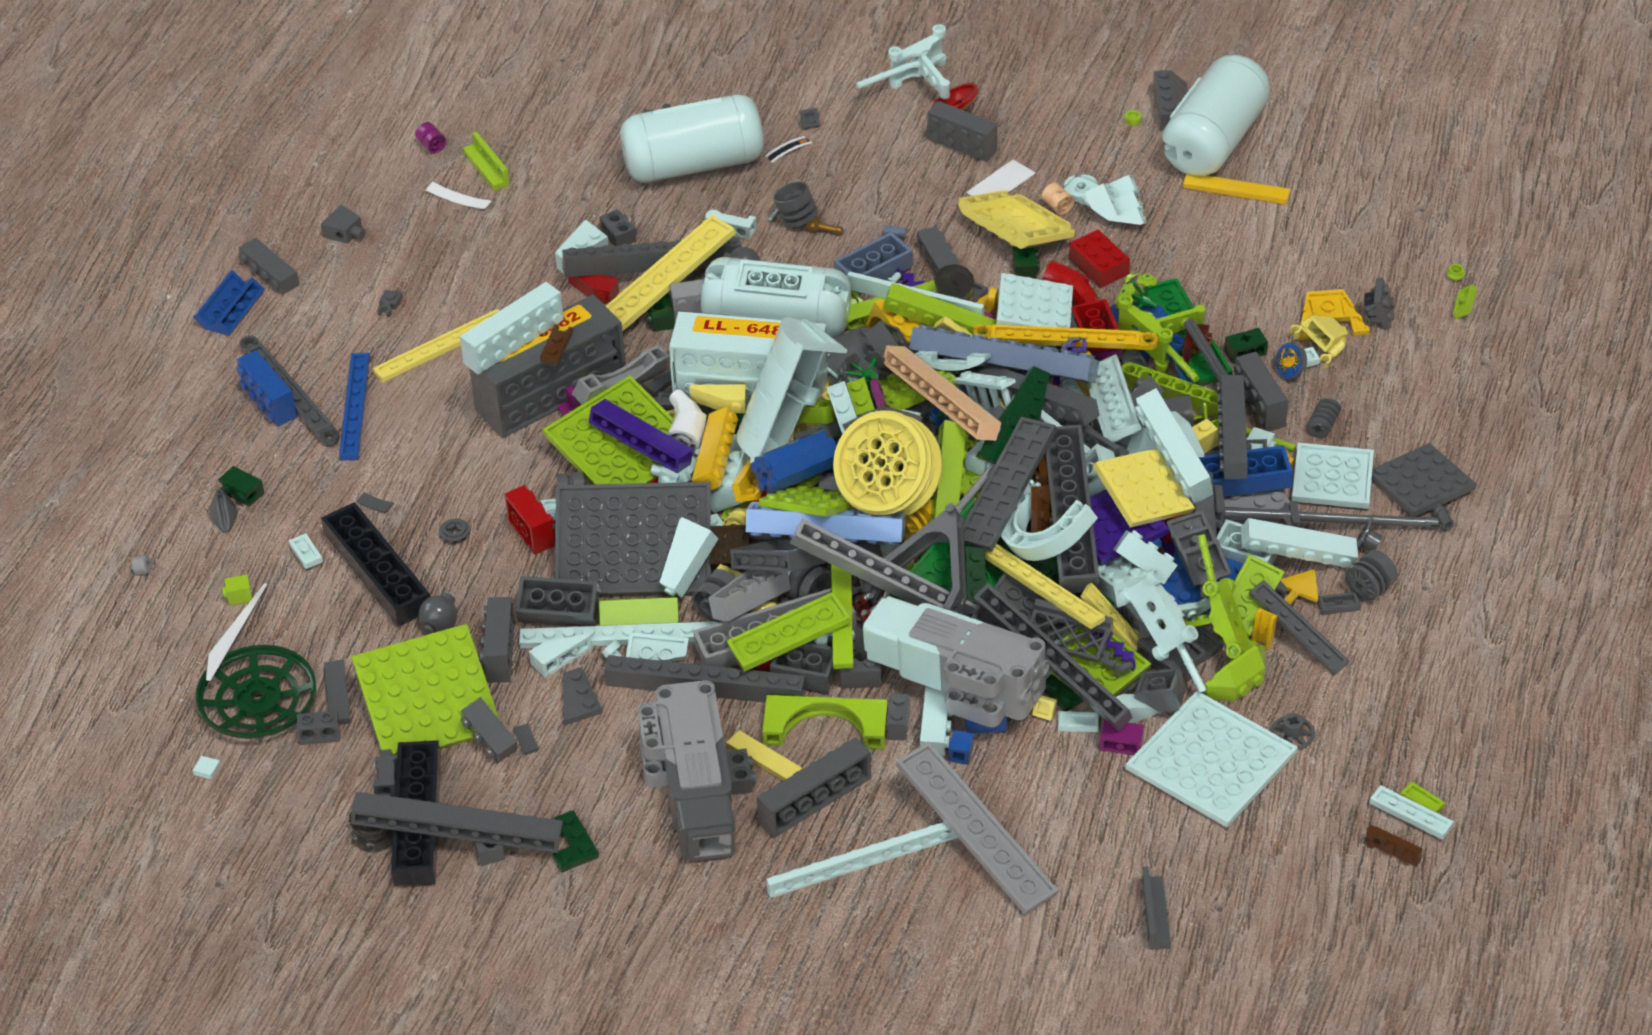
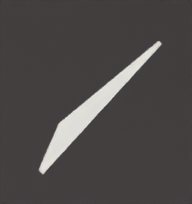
M266 583L263 584L209 653L206 680L211 681L266 588Z

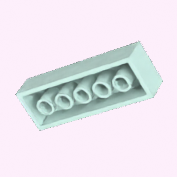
M545 282L462 334L460 341L463 363L475 373L480 374L546 332L555 324L563 321L561 292Z
M1155 388L1136 398L1137 406L1135 409L1138 413L1139 422L1142 426H1146V433L1149 439L1155 441V448L1158 449L1161 455L1163 454L1164 461L1172 469L1175 480L1181 484L1184 495L1190 499L1193 505L1214 495L1209 474L1158 390Z

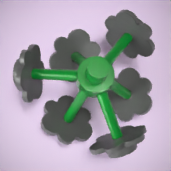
M868 351L864 359L870 362V366L864 370L858 366L860 358L854 352L850 356H846L842 366H839L837 370L838 377H840V382L845 381V383L850 382L849 379L845 378L846 375L858 376L859 379L864 377L874 404L875 399L871 391L870 381L878 379L879 375L872 369L876 365L882 367L885 358L878 351Z

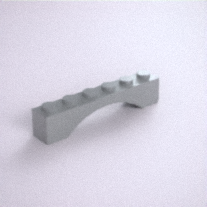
M658 344L645 350L632 362L614 372L604 375L592 373L578 379L572 395L582 405L629 375L637 382H641L663 372L670 356Z

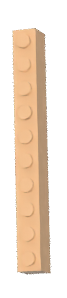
M886 345L883 356L885 358V366L977 440L997 439L1001 426L999 420L905 346Z

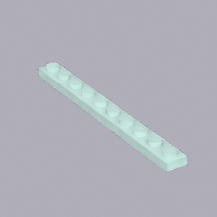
M717 621L520 629L519 644L520 649L534 648L545 641L589 633L592 646H607L615 639L620 645H628L630 632L689 638V642H694L693 630L716 624Z
M945 822L930 825L927 828L912 831L899 837H893L877 844H871L868 847L853 850L840 856H834L799 869H793L790 872L774 875L766 879L767 892L769 897L772 898L958 837Z

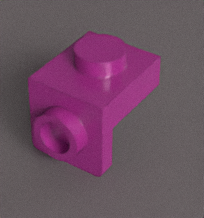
M572 385L565 388L567 402L558 405V410L563 416L581 406V403L572 395L574 390Z

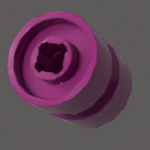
M425 122L417 128L415 132L416 139L430 153H438L445 147L446 137L432 123Z

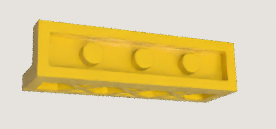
M749 458L731 485L736 502L758 500L763 491L759 490L755 473L751 469V458Z

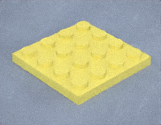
M1157 448L1098 461L1093 465L1094 470L1130 528L1189 514L1195 509L1190 499L1184 495L1183 488L1175 480L1173 472L1167 466Z

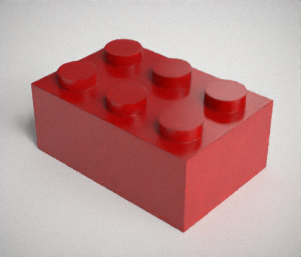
M1099 229L1069 243V260L1099 288L1129 275L1130 258Z
M1107 299L1073 305L1071 307V314L1078 328L1119 330ZM1087 347V351L1091 354L1115 349Z
M523 485L505 493L508 521L533 554L536 555L554 547L556 534L553 529V517L550 513H546L543 504L536 500L533 491H529Z

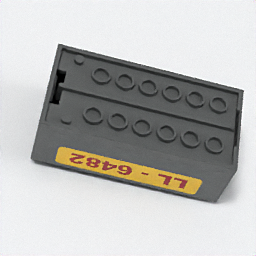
M591 295L563 309L564 320L556 325H559L560 331H567L568 327H573V334L559 365L540 361V355L553 329L552 327L480 374L470 369L475 410L502 439L558 411V405L567 402L565 388L571 385L575 388L578 379L592 373L595 375L609 374L626 365L622 322L596 296Z

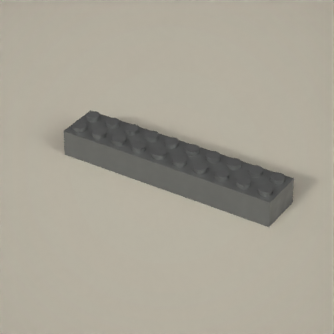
M1081 424L1056 427L1057 430L1045 451L1053 525L1076 500L1080 501L1083 506L1086 504L1091 508ZM1092 524L1075 544L1056 555L1059 585L1070 593L1083 592L1085 587L1091 582L1100 591L1095 536Z

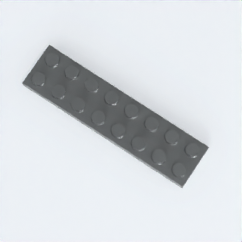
M1025 417L1019 419L963 526L965 545L993 551L1057 430L1056 425Z

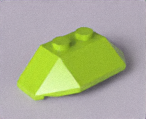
M1255 645L1225 665L1215 674L1211 681L1208 680L1205 683L1207 690L1204 691V695L1213 700L1236 701L1240 697L1246 696L1253 688L1260 686L1264 682L1265 646Z

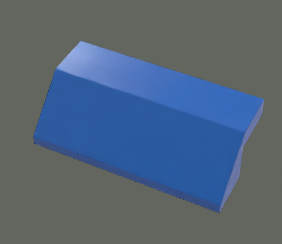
M230 270L193 318L206 330L228 336L265 289L253 277L244 281L233 270Z

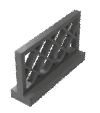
M1037 598L1030 621L1040 630L1050 626L1053 632L1047 636L1050 639L1057 637L1060 641L1057 645L1069 656L1099 663L1108 637L1113 631L1112 617L1105 616L1103 623L1093 629H1089L1059 609L1052 602ZM1036 617L1046 619L1047 622L1037 625L1035 620ZM1060 622L1064 623L1066 627L1056 630L1053 624ZM1076 627L1083 628L1085 632L1076 635L1073 629ZM1069 631L1072 637L1063 641L1060 634ZM1101 632L1104 633V636L1095 640L1092 634ZM1089 636L1092 642L1082 645L1079 639ZM1076 641L1079 648L1072 650L1068 649L1066 645ZM1095 646L1097 654L1096 656L1088 654L1086 650Z

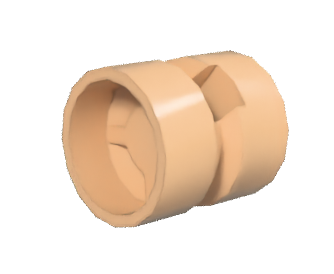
M1058 183L1049 184L1043 190L1042 200L1058 215H1064L1072 209L1074 198Z

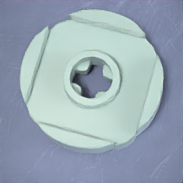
M1080 174V177L1076 178L1075 175L1071 176L1064 183L1065 191L1074 198L1075 202H1079L1082 205H1086L1084 192L1099 186L1094 177Z

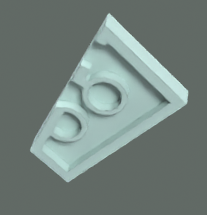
M630 632L626 657L669 662L685 660L687 658L689 638Z

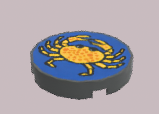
M1286 343L1279 348L1276 354V371L1284 379L1295 380L1299 378L1307 366L1306 351L1297 343Z

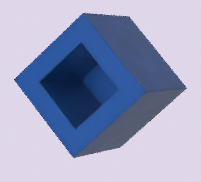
M953 731L948 748L949 762L969 765L974 748V733Z

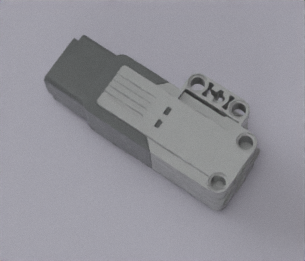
M705 680L662 685L656 690V702L644 703L638 708L639 747L645 784L649 787L666 786L672 825L678 833L680 852L683 859L697 861L733 856L735 854V824L732 813V785L715 686L712 682Z

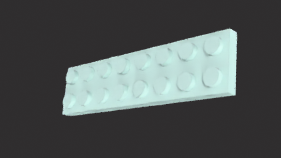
M1117 354L1100 361L1096 383L1087 382L1091 398L1097 400L1100 414L1098 420L1103 436L1116 443L1121 438L1136 434L1142 427Z

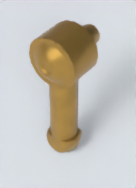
M818 216L806 225V229L811 233H816L818 230L836 233L837 235L843 233L841 226L823 224Z

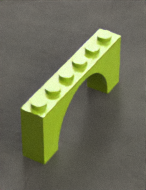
M767 695L763 724V745L784 746V741L790 730L801 721L815 716H835L847 720L860 731L864 739V746L867 749L885 750L888 700Z

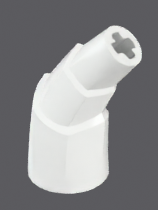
M675 390L669 397L671 404L675 408V418L667 435L694 449L693 455H695V451L701 445L707 415L682 390Z

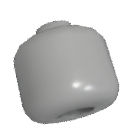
M147 555L135 556L131 563V569L136 575L149 574L152 570V561Z

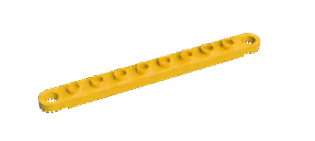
M980 324V326L977 325L973 329V334L980 335L978 334L979 332H986L987 334H983V337H987L988 340L990 337L1005 340V343L1011 340L1022 344L1062 346V343H1068V338L1081 337L1082 340L1083 338L1086 339L1087 347L1153 350L1158 346V336L1154 332L1143 333L1127 330L992 324V326ZM1150 339V340H1153V341H1152V343L1150 342V343L1148 344V342L1146 343L1145 340ZM1082 340L1074 342L1075 347H1082Z

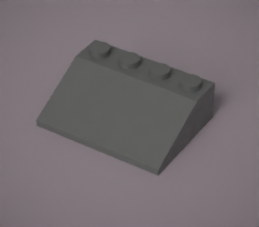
M871 328L853 329L833 338L847 349V353L828 352L830 356L827 359V367L838 375L837 370L839 366H842L845 357L855 352L860 358L858 366L864 370L868 369L870 362H867L864 357L868 351H875L870 348L867 343L868 339L865 336ZM876 365L872 369L879 375L877 380L887 379V376L891 374L890 369L885 365L882 367ZM828 372L831 385L839 383L840 377L836 379ZM846 375L845 377L847 378L849 376L855 379H859L858 376Z

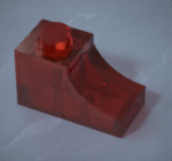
M1197 324L1207 342L1211 344L1212 333H1209L1210 325ZM1186 329L1183 359L1185 362H1190L1192 357L1200 352Z

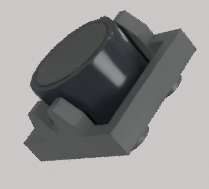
M1383 277L1376 278L1375 287L1364 295L1366 313L1371 322H1381L1384 329L1391 328L1392 320H1394L1393 308H1395V301L1393 297H1390L1389 285L1385 284Z

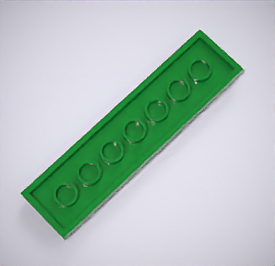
M1177 278L1158 282L1155 286L1149 285L1148 295L1151 296L1150 299L1158 302L1157 305L1162 306L1169 315L1195 308ZM1203 323L1198 326L1227 374L1232 375L1233 371L1205 324ZM1187 329L1175 333L1180 335L1185 341L1179 354L1200 377L1196 382L1197 385L1218 381Z

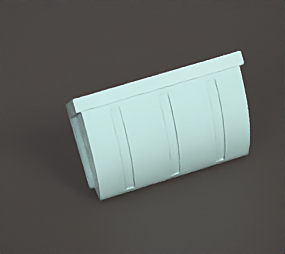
M785 317L780 323L773 345L761 371L760 379L757 381L746 413L736 434L739 446L751 458L750 463L754 462L755 457L787 444L804 405L814 406L816 404L822 387L814 379L824 352L847 353L846 348L808 319L798 320L793 317Z

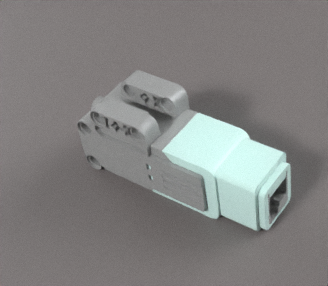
M890 596L880 600L863 625L864 649L867 651L868 660L900 670V675L905 679L942 690V692L946 693L947 711L950 714L987 727H996L1005 716L1015 720H1023L1029 715L1046 689V674L1050 662L1045 659V642L1040 638H1029L928 603H922L917 606Z

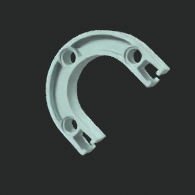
M1031 479L1005 526L1001 537L1019 558L1038 561L1056 556L1070 548L1083 536L1098 517L1088 505L1085 504L1083 506L1080 501L1076 500L1054 525L1040 532L1027 533L1026 527L1031 518V487L1041 485L1038 482L1035 484Z

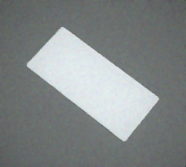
M1011 160L968 190L967 193L974 196L1002 190L1010 192L1033 176L1035 172L1019 162Z

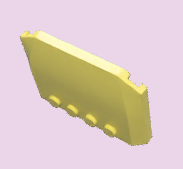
M1002 190L959 198L958 205L963 215L975 221V224L985 227L987 231L995 233L999 238L1010 242V245L1020 249L1045 245L1074 237L1075 230H1071V224L1023 195L1016 194L1012 196L1008 195L1009 191Z

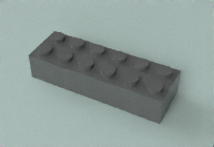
M855 737L843 743L842 746L834 751L828 752L821 759L812 762L801 771L795 772L791 777L779 782L770 790L761 793L757 797L759 825L774 839L871 779V752Z

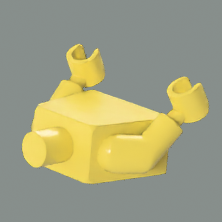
M1313 315L1301 322L1300 326L1292 325L1290 328V334L1294 333L1293 339L1300 338L1301 331L1303 330L1324 352H1328V354H1323L1320 357V363L1322 361L1326 362L1324 369L1329 367L1331 358H1335L1346 345L1345 338L1348 332L1344 326H1341L1332 317Z

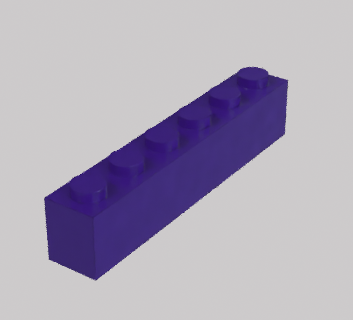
M606 399L591 407L588 423L675 473H679L691 465L694 449Z

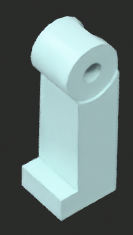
M710 210L705 215L706 219L714 215L734 227L736 230L734 236L750 240L756 231V217L749 216L746 219L723 214L718 210Z

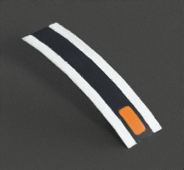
M805 136L799 137L778 146L766 154L765 157L773 163L788 152L804 145L812 144V142Z

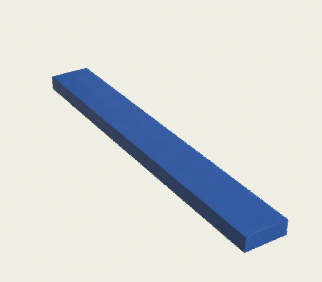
M351 353L339 454L340 461L359 460L370 353Z

